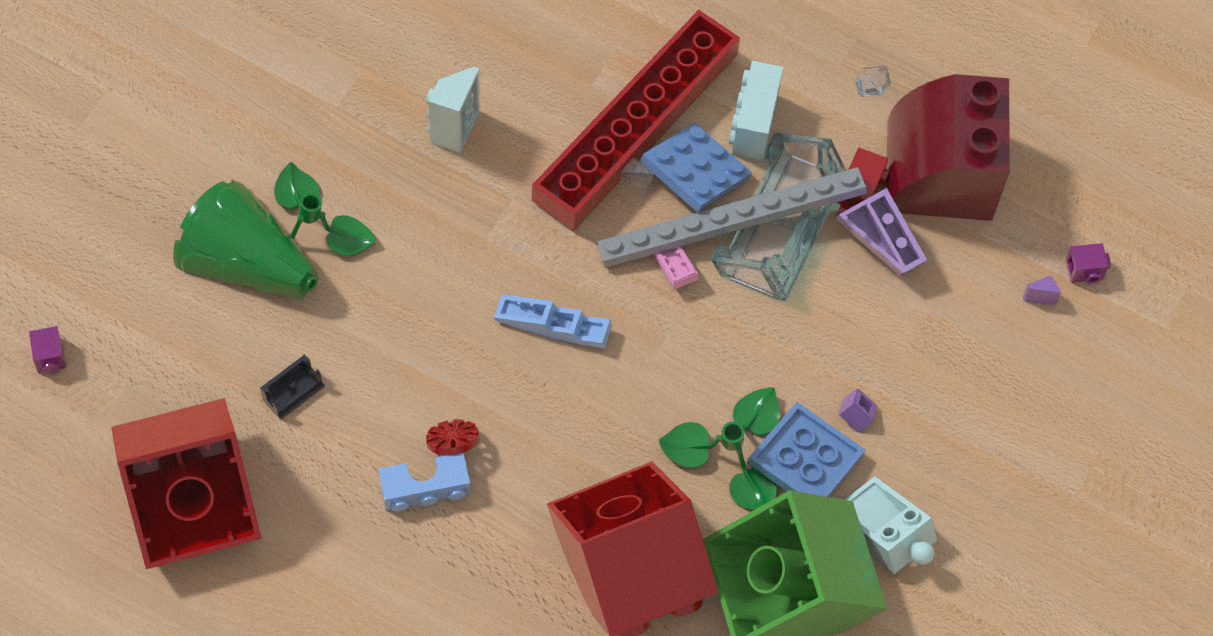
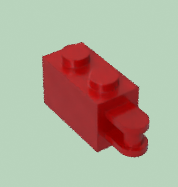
M858 147L848 170L858 167L866 185L867 194L836 202L841 204L836 217L880 192L877 190L879 184L885 185L890 171L886 169L889 158Z

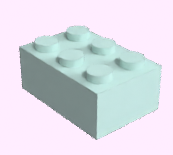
M752 61L750 71L744 70L741 92L738 95L737 109L733 117L729 144L734 145L732 155L764 161L783 67Z

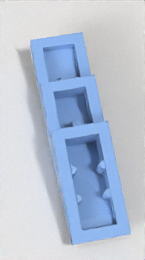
M504 294L501 296L494 316L495 321L524 331L603 349L606 347L612 328L610 319L584 316L582 310L556 307L554 302L549 300Z

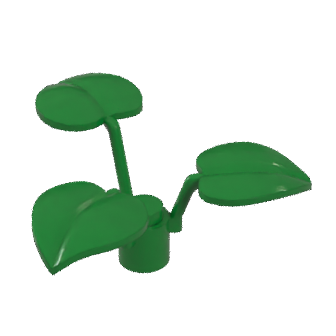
M290 162L285 166L275 183L274 197L277 203L285 209H293L297 206L299 208L297 222L290 237L295 238L302 222L311 224L321 219L324 229L330 232L326 238L328 247L340 256L357 255L375 244L376 238L371 230L353 217L346 215L336 216L333 218L331 226H329L325 218L326 213L321 211L322 200L319 197L320 189L317 182L310 175L300 170L294 163Z
M774 387L759 389L741 398L733 409L734 422L726 423L722 428L721 435H717L716 439L711 443H708V431L701 424L686 422L676 426L659 439L661 449L671 461L684 468H697L706 464L709 457L707 449L714 448L719 442L722 443L725 449L736 451L743 473L736 474L732 478L729 487L730 495L738 506L754 511L776 498L777 487L776 483L755 468L751 467L747 470L742 452L744 433L750 430L755 435H767L779 423L780 409Z

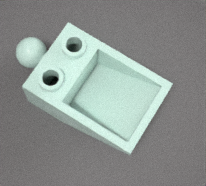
M874 476L844 499L854 503L869 553L892 573L895 574L912 560L920 565L928 564L933 560L934 549L931 545L937 541L932 518Z

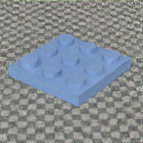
M696 123L691 124L642 155L640 160L643 165L697 213L748 181L752 174L747 167Z
M796 402L749 456L747 463L786 491L793 490L830 497L864 456L866 450Z

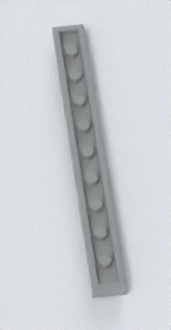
M857 167L597 241L604 267L607 268L867 194L866 185Z

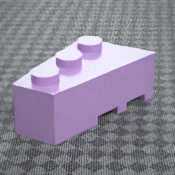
M887 188L835 218L898 276L927 260Z

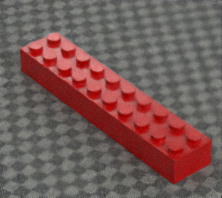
M698 9L532 184V201L574 231L637 164L642 155L651 149L738 55L740 37Z

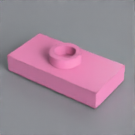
M682 247L653 254L674 290L699 280L697 271Z

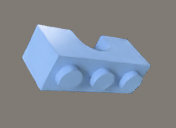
M464 453L435 457L436 474L427 481L413 479L408 472L407 463L378 468L386 511L393 510L399 512L413 505L430 506L439 500H460L469 495L470 480Z

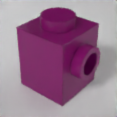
M1103 243L1070 247L1066 257V264L1071 283L1085 281L1086 283H1096L1103 280L1111 266L1110 256L1108 253H1105Z

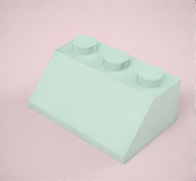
M472 67L439 79L435 88L429 90L426 104H429L427 118H429L430 122L427 131L430 132L431 144L461 154L480 113L479 68Z

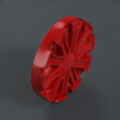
M455 419L453 422H448V420L440 422L437 427H431L428 430V434H426L427 448L439 455L464 453L475 447L480 439L479 430L475 423L470 421L464 422L461 419Z

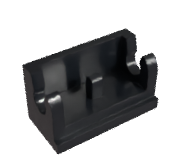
M304 354L260 387L263 402L281 420L325 386L319 370H313L310 359Z

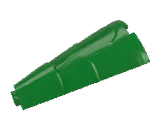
M232 180L231 183L219 182L198 198L180 226L184 230L180 241L176 240L174 244V264L176 268L183 270V272L219 279L226 283L254 287L257 291L302 299L316 287L319 280L317 271L294 239L287 236L274 216L268 213L252 190L236 180Z

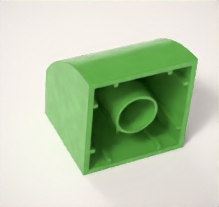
M789 490L703 539L731 636H831L844 632L888 609L852 501Z

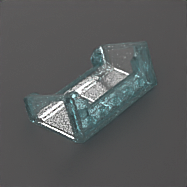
M775 132L765 150L770 165L755 196L846 171V168L831 139ZM832 204L737 230L730 246L726 244L719 245L714 251L711 261L721 277L776 300L787 301Z

